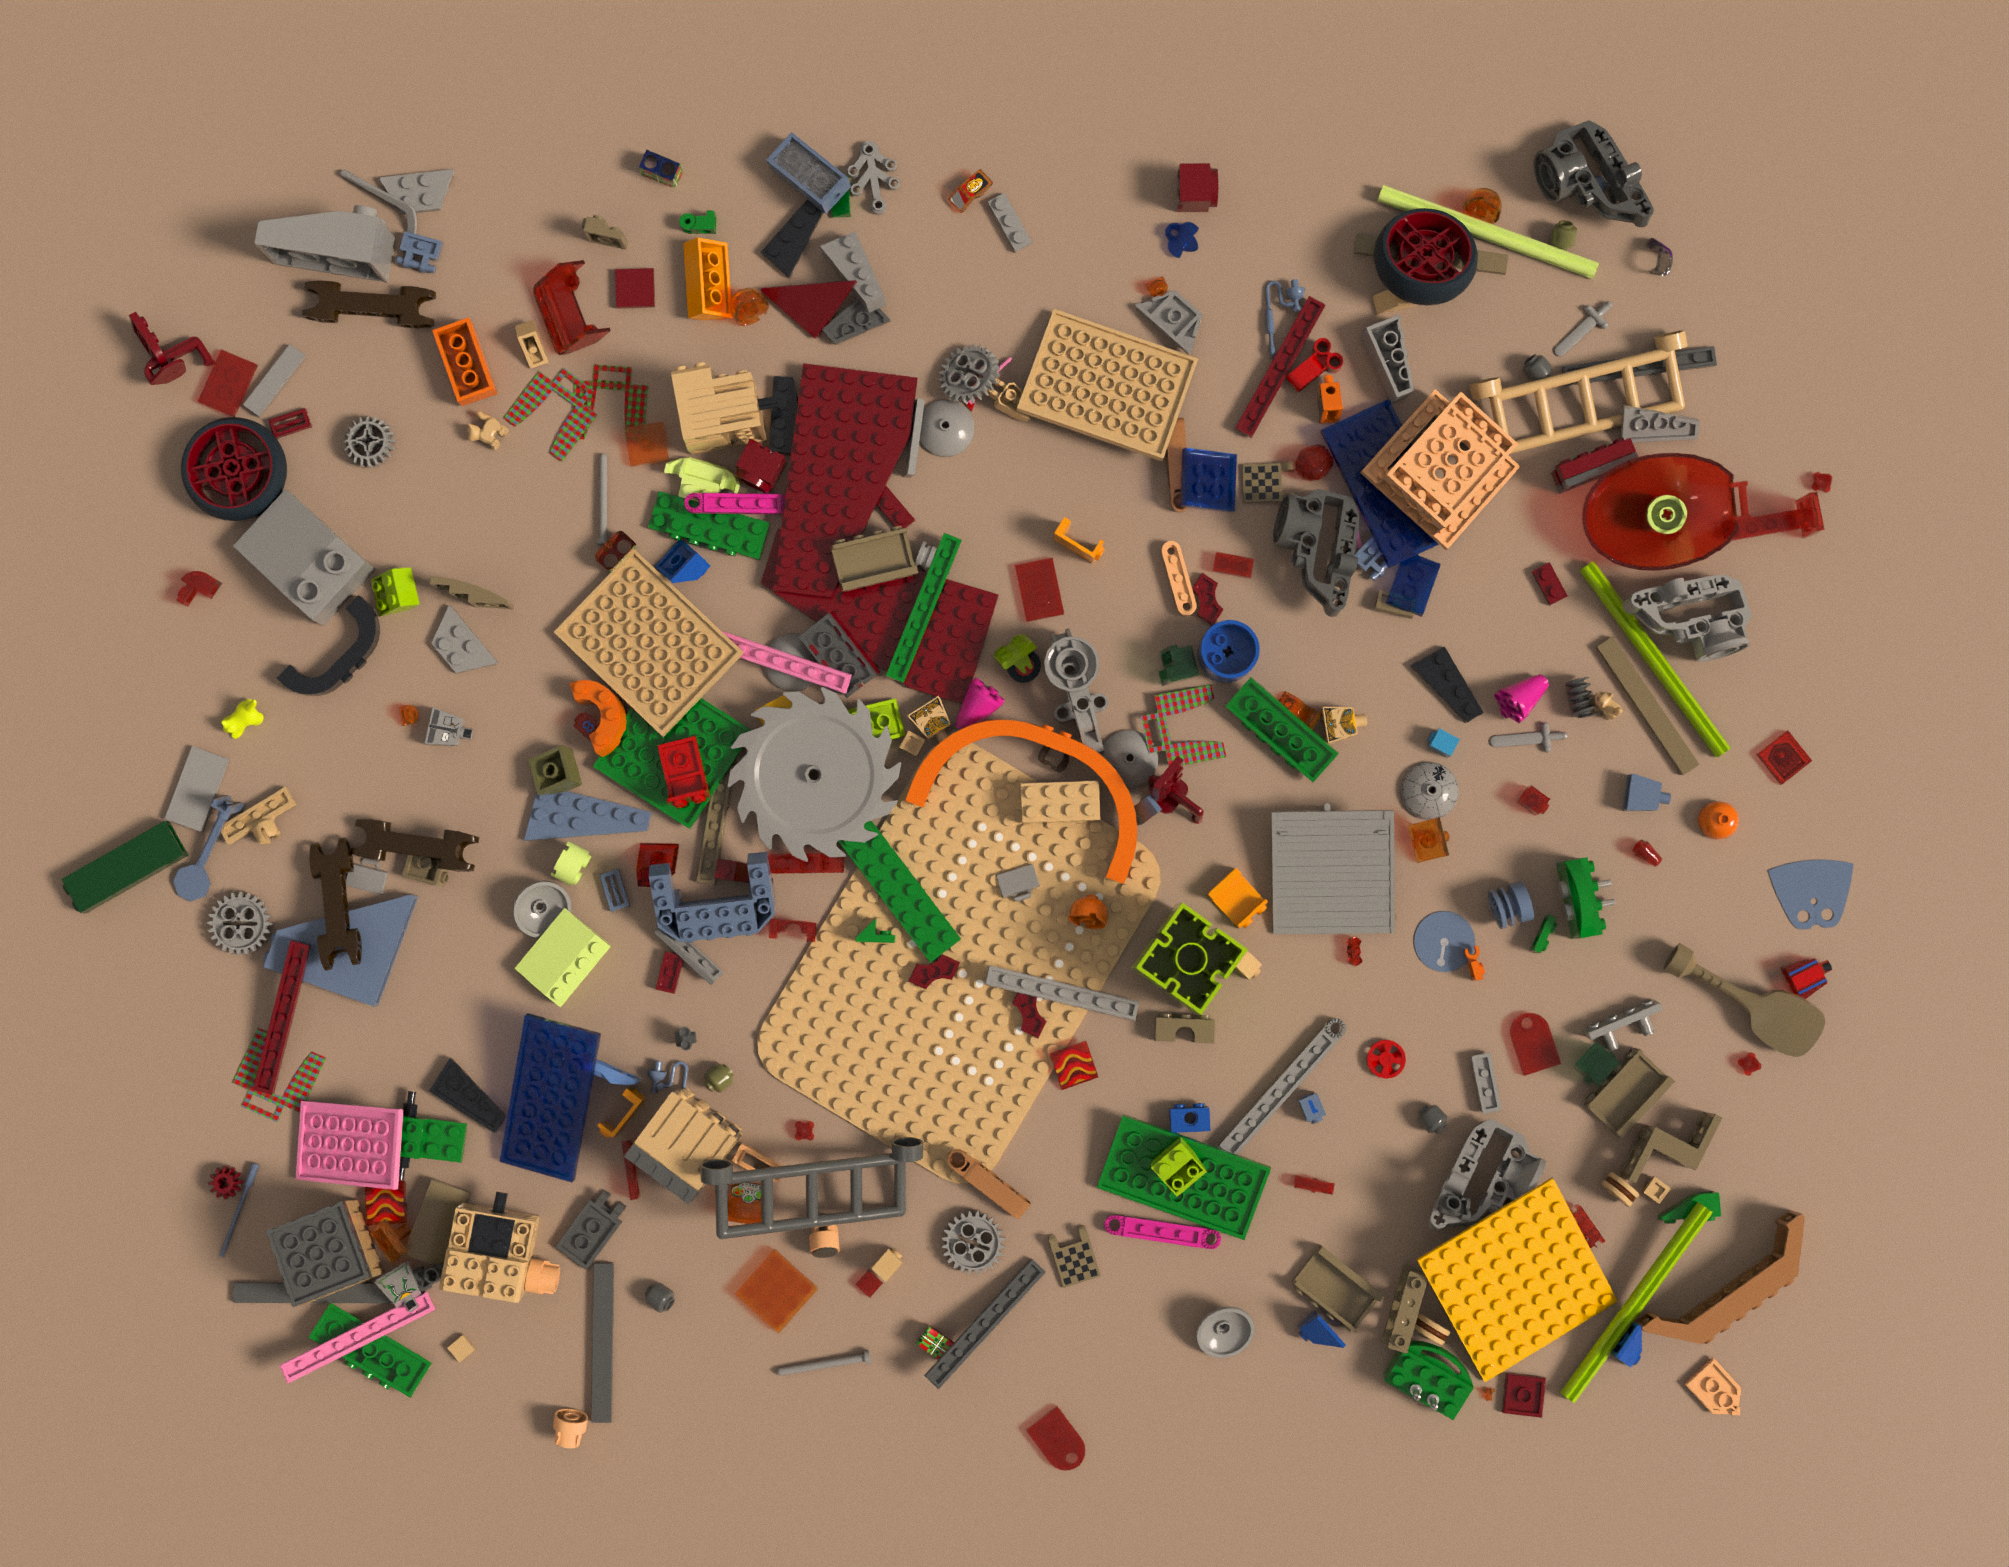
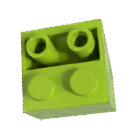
M411 567L390 569L371 579L379 616L410 610L420 605Z
M1179 1137L1151 1161V1169L1177 1197L1207 1172L1195 1152L1182 1137Z

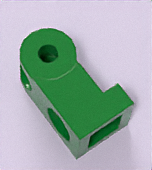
M707 210V216H693L690 213H685L680 217L679 223L683 231L688 234H716L717 215L714 210Z

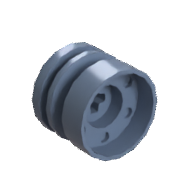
M1522 881L1509 884L1507 886L1508 894H1506L1502 887L1497 888V892L1495 889L1488 891L1490 911L1500 929L1507 928V924L1514 926V916L1519 923L1534 919L1532 902Z

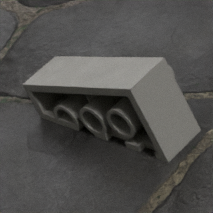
M856 232L820 246L823 257L831 264L843 281H857L852 292L869 313L886 306L882 290Z
M1400 314L1368 326L1360 334L1390 403L1406 398L1414 391L1410 366H1408L1407 349H1405L1404 332L1401 328Z

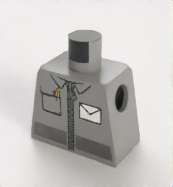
M432 707L425 744L431 746H460L461 739L472 740L474 729L464 727V719Z

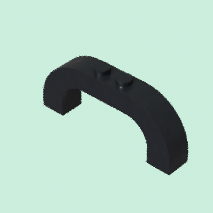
M358 595L345 608L356 619L359 626V635L356 642L319 677H306L295 666L290 664L277 677L285 687L306 696H322L333 692L343 683L349 682L353 677L352 674L357 669L360 670L365 666L366 660L378 644L380 623L375 610L363 597Z

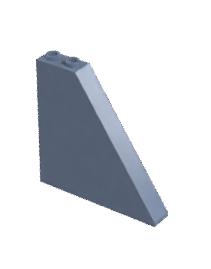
M407 895L349 911L350 929L358 928L361 935L362 959L358 965H352L348 952H341L334 959L333 969L324 970L317 945V936L326 934L324 917L283 928L273 933L270 940L271 948L265 953L263 962H265L263 967L282 974L290 941L297 940L311 944L303 982L373 1007L378 1006L419 896Z

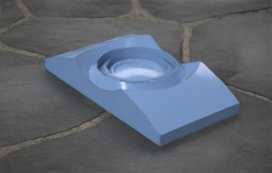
M571 1047L564 1048L563 1054L579 1070H586L596 1076L607 1079L611 1084L631 1085L640 1083L642 1079Z

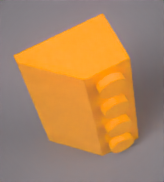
M698 237L684 242L688 318L703 321L731 319L732 304L728 244Z

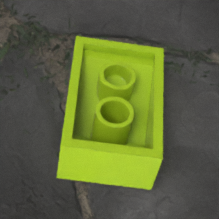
M896 699L866 705L870 710L874 737H880L885 726H888L891 739L906 736ZM857 708L848 709V711L854 715L857 712Z

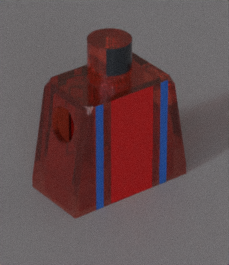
M1809 958L1782 966L1780 969L1792 992L1807 999L1827 984L1824 974L1832 971V966L1828 960L1818 964L1815 958Z

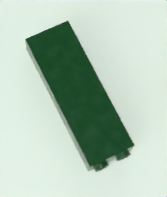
M163 821L62 878L61 880L64 883L62 886L64 891L71 896L74 909L77 912L87 914L189 855L171 822Z

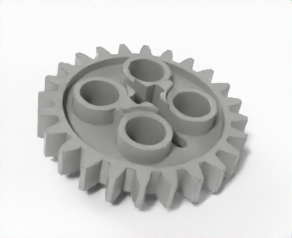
M974 344L971 345L970 349L964 345L963 351L957 348L956 355L951 352L952 358L945 359L947 365H941L944 371L939 372L942 376L939 379L942 384L941 388L947 397H950L952 401L956 400L958 404L962 401L967 404L969 400L974 404L975 398L978 397L981 401L983 394L989 396L987 390H994L991 385L998 384L995 378L1000 377V374L997 372L1000 370V367L997 364L998 360L995 358V355L987 347L983 349L979 345L976 348Z
M239 892L238 897L236 893H231V899L228 896H223L225 902L218 900L219 907H212L215 914H209L213 921H209L207 924L213 925V928L209 929L208 932H214L215 934L211 937V940L218 939L216 946L223 944L222 951H226L229 948V954H234L235 951L237 955H242L243 951L245 954H250V949L256 952V945L264 946L261 940H269L265 934L272 933L271 930L267 929L268 926L273 925V923L268 922L272 915H266L270 908H263L265 902H258L259 897L254 896L252 898L251 893H247L244 896V892ZM231 908L235 913L232 919L227 916V912ZM249 909H252L254 911V916L252 919H249L247 917V911ZM223 922H257V925H224ZM229 928H232L234 931V935L232 938H228L227 936V930ZM249 928L253 930V936L250 939L246 936V931Z
M969 1210L968 1216H965L962 1212L960 1220L956 1216L954 1217L955 1224L948 1222L950 1230L944 1229V1232L948 1234V1236L942 1237V1240L947 1241L946 1244L942 1245V1248L948 1249L944 1256L950 1255L948 1263L954 1261V1269L961 1266V1273L964 1269H968V1275L971 1274L972 1270H975L976 1275H978L979 1269L986 1273V1266L993 1269L992 1262L999 1263L996 1256H1003V1253L999 1251V1249L1005 1248V1245L1000 1244L1001 1241L1005 1240V1237H999L1003 1229L997 1230L999 1222L992 1224L994 1217L986 1219V1212L982 1217L979 1216V1210L976 1211L975 1215H972L971 1210ZM965 1225L973 1226L974 1231L972 1234L967 1235L963 1232ZM984 1232H988L992 1235V1239L989 1242H983L981 1235ZM957 1235H962L969 1240L976 1238L978 1244L987 1246L990 1250H985L978 1245L970 1247V1242L959 1239ZM956 1244H965L966 1250L963 1253L957 1252L955 1250ZM978 1250L984 1253V1258L979 1261L973 1257L974 1252Z

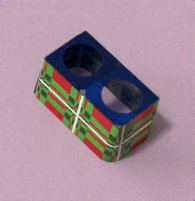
M646 150L639 166L641 175L669 187H676L683 173L680 163L649 150ZM649 156L657 158V165L654 168L645 166L646 159ZM668 162L675 166V171L672 175L663 174L662 165Z

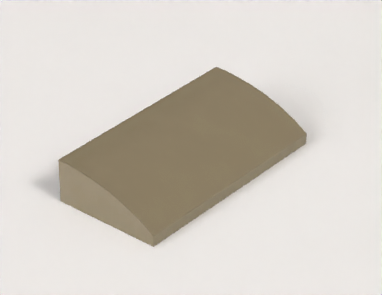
M435 1178L431 1179L402 1254L434 1265L444 1263L455 1209L462 1202L467 1203L471 1192Z

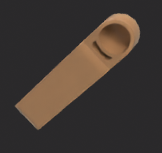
M1178 418L1166 450L1170 504L1174 511L1184 512L1190 505L1185 422L1184 418Z
M953 1149L949 1152L947 1157L949 1166L1016 1219H1019L1031 1205L1027 1198L963 1150Z

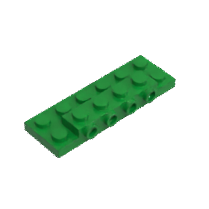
M661 491L658 492L648 526L649 529L669 534V538L674 540L686 539L688 540L687 543L699 546V543L704 544L707 549L712 551L721 549L725 550L724 553L735 557L736 554L760 560L770 526L769 522L741 514L689 513L684 507L685 498ZM692 500L688 501L690 507L697 508L699 506V502Z
M1252 677L1248 679L1225 706L1242 721L1241 724L1250 731L1252 729L1262 743L1267 742L1271 746L1270 749L1277 756L1282 755L1286 759L1285 762L1293 769L1297 768L1312 782L1319 777L1339 754L1338 751Z
M330 1303L309 1338L321 1345L364 1322ZM386 1335L342 1357L346 1360L344 1364L354 1370L356 1367L363 1370L361 1374L371 1380L373 1377H376L380 1380L378 1384L388 1390L391 1386L410 1398L432 1365L430 1361Z

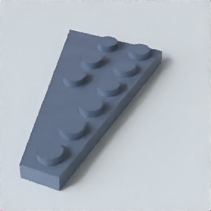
M568 791L540 796L536 792L524 841L648 831L652 812Z

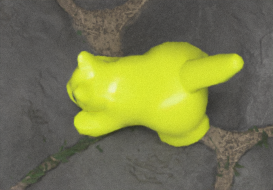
M246 699L239 703L235 711L222 720L224 732L232 733L231 737L237 739L242 735L247 726L260 725L264 716L255 708L257 701L255 699Z

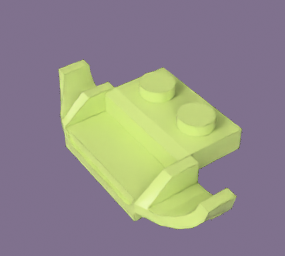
M692 457L679 458L665 465L664 473L677 474L682 478L679 497L686 498L690 493H719L720 489L724 488L732 490L734 493L739 491L740 482L731 471L726 469L727 467Z

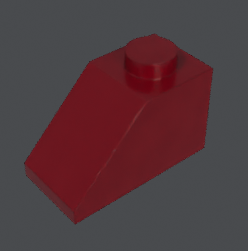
M717 859L714 878L750 883L747 863Z

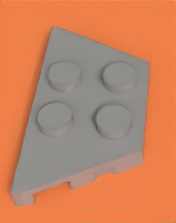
M453 169L388 176L380 177V181L389 194L410 204L416 213L441 211L444 197L448 193V186L455 172ZM398 208L403 215H406L405 211Z
M1172 290L1163 296H1156L1150 301L1142 304L1140 302L1135 305L1139 312L1188 355L1191 354L1202 320V314L1175 290Z
M451 605L448 606L431 644L455 673H463L468 670L498 664L497 660Z

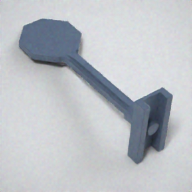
M230 796L213 800L211 806L219 810L218 817L196 865L192 864L178 869L173 880L178 896L188 901L206 896L211 883L204 866L225 821L229 819L230 814L242 811L245 806L244 803L233 805L230 802Z

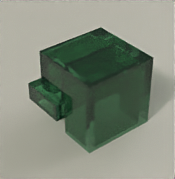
M1176 644L1160 651L1164 670L1158 672L1162 686L1190 680L1199 676L1192 645L1178 648Z
M1596 1041L1575 1063L1574 1069L1584 1077L1583 1083L1589 1087L1594 1083L1599 1087L1607 1076L1620 1065V1062L1612 1052H1608Z

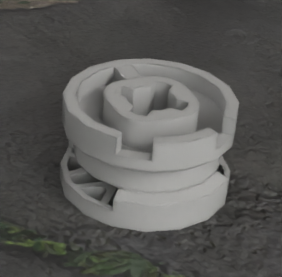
M924 541L917 555L915 566L917 565L918 567L921 564L920 567L928 572L938 546H926L927 542Z

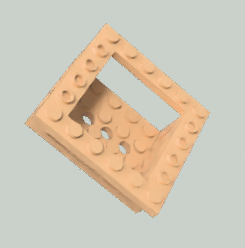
M1435 389L1360 473L1442 548L1447 550L1519 469L1520 466L1508 456L1518 443L1462 392L1449 402ZM1433 417H1435L1436 419L1434 420V422L1417 439V441L1409 448V450L1401 457V459L1388 470L1387 468L1394 462V460L1403 452V450L1428 424V422ZM1460 442H1463L1468 447V451H1463L1460 448ZM1449 455L1455 457V465L1448 463L1447 457ZM1436 469L1443 471L1444 477L1442 479L1436 477Z

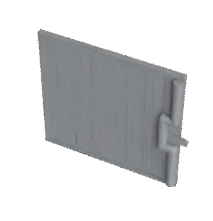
M1326 803L1324 805L1325 811L1272 812L1273 934L1394 933V810L1330 811V804Z

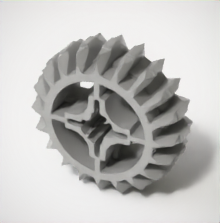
M367 416L366 421L359 417L360 423L352 421L354 427L347 426L350 433H344V436L348 438L343 441L344 445H348L344 448V451L349 452L347 457L353 459L355 464L360 462L361 467L367 464L369 468H372L373 463L379 467L380 460L383 463L387 462L384 458L385 456L392 457L389 450L395 451V448L391 446V444L396 443V440L392 439L395 433L390 431V425H385L386 422L384 420L379 421V418L376 416L373 420L370 416ZM372 428L381 430L383 438L375 437ZM364 430V434L361 437H357ZM371 438L373 442H370L369 445H367L366 442H369ZM355 445L364 447L366 456L358 454ZM382 446L379 452L375 454L376 448Z

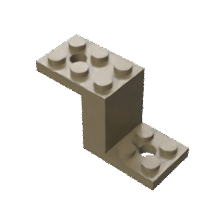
M1708 1112L1700 1115L1696 1131H1693L1689 1136V1144L1657 1127L1646 1125L1645 1128L1642 1127L1638 1133L1639 1139L1636 1145L1634 1144L1629 1151L1630 1157L1628 1161L1624 1162L1621 1166L1620 1177L1636 1183L1652 1151L1686 1168L1697 1170L1722 1117Z

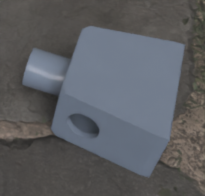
M1636 774L1627 775L1623 811H1656L1659 809V803L1669 805L1671 793L1661 792L1662 783Z

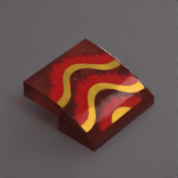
M1086 1041L1049 1053L1062 1090L1098 1078Z
M399 1181L398 1189L395 1190L365 1187L367 1226L407 1223L405 1181Z

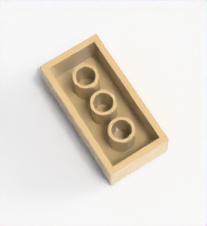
M1099 781L1022 783V824L1100 821Z

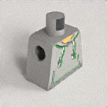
M408 1261L374 1281L396 1308L404 1305L408 1312H412L419 1307L415 1298L421 1294V1290Z

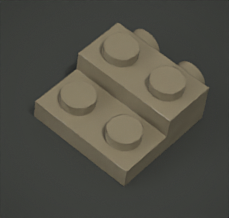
M593 215V217L587 216V218L583 219L582 229L589 242L627 249L628 241L624 233L621 232V229L616 227L609 228L606 220L601 216Z
M408 855L402 877L443 887L449 880V873L447 872L448 870L438 868L439 859Z

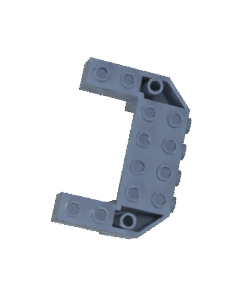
M768 853L748 854L749 895L682 902L680 889L674 890L670 863L650 865L649 881L658 928L679 942L688 943L695 942L696 940H713L721 937L732 938L738 935L750 936L759 933L775 915L773 878H771Z

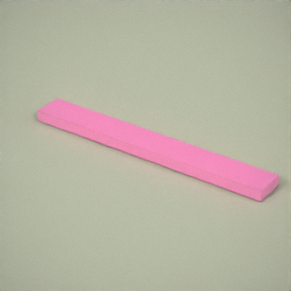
M722 631L744 652L740 657L742 659L842 693H847L852 674Z
M428 1292L415 1298L419 1307L412 1312H408L404 1305L400 1308L395 1307L279 1365L287 1383L289 1384L436 1310Z

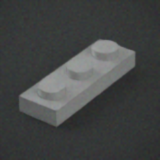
M1005 193L988 201L991 211L1014 252L1016 253L1031 245L1032 241Z
M1491 1053L1470 1056L1481 1114L1501 1111Z

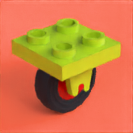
M1024 633L1013 637L1009 644L999 647L995 654L992 655L995 661L1004 670H1007L1009 676L1020 683L1034 680L1041 670L1039 656L1033 651L1037 647Z

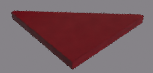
M857 281L764 287L760 291L812 337L818 338L822 329L831 320Z

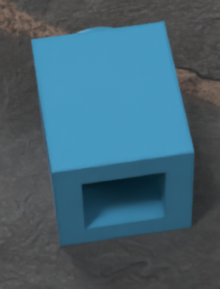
M1439 728L1435 732L1432 731L1427 739L1430 743L1427 747L1448 758L1454 752L1460 739Z

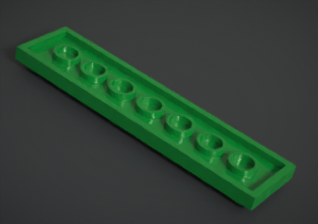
M872 821L866 822L864 825L865 829L878 833L877 836L865 843L839 840L838 842L931 963L960 941L961 938Z

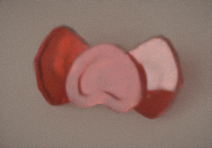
M1354 936L1347 940L1346 953L1348 954V963L1352 966H1358L1362 963L1360 957L1361 949L1359 947L1361 940Z

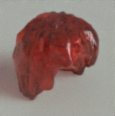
M1320 444L1311 445L1299 452L1295 461L1296 471L1303 480H1320L1329 473L1334 465V460L1328 449H1325V446Z

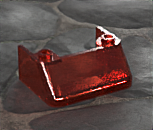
M584 260L558 263L533 288L535 300L555 352L558 355L569 354L593 345L611 331L610 327L598 329L593 324L586 326L574 292L580 284L576 271L585 264Z

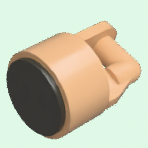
M836 1225L826 1226V1231H819V1227L812 1228V1234L809 1236L811 1255L818 1258L832 1257L840 1251L838 1228Z

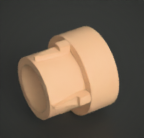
M532 1258L527 1271L525 1292L542 1295L544 1293H555L560 1278L559 1265L551 1264L550 1261Z
M576 1409L557 1410L553 1421V1429L556 1431L555 1444L563 1448L578 1447L582 1434L586 1432L588 1415Z

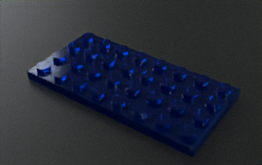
M1389 399L1328 426L1320 432L1388 568H1391L1439 544L1360 473L1402 426ZM1411 443L1387 468L1388 470L1392 466H1394L1401 459V457L1409 450V448L1412 446Z
M529 1013L525 1015L499 1162L571 1183L575 1181L601 1033Z

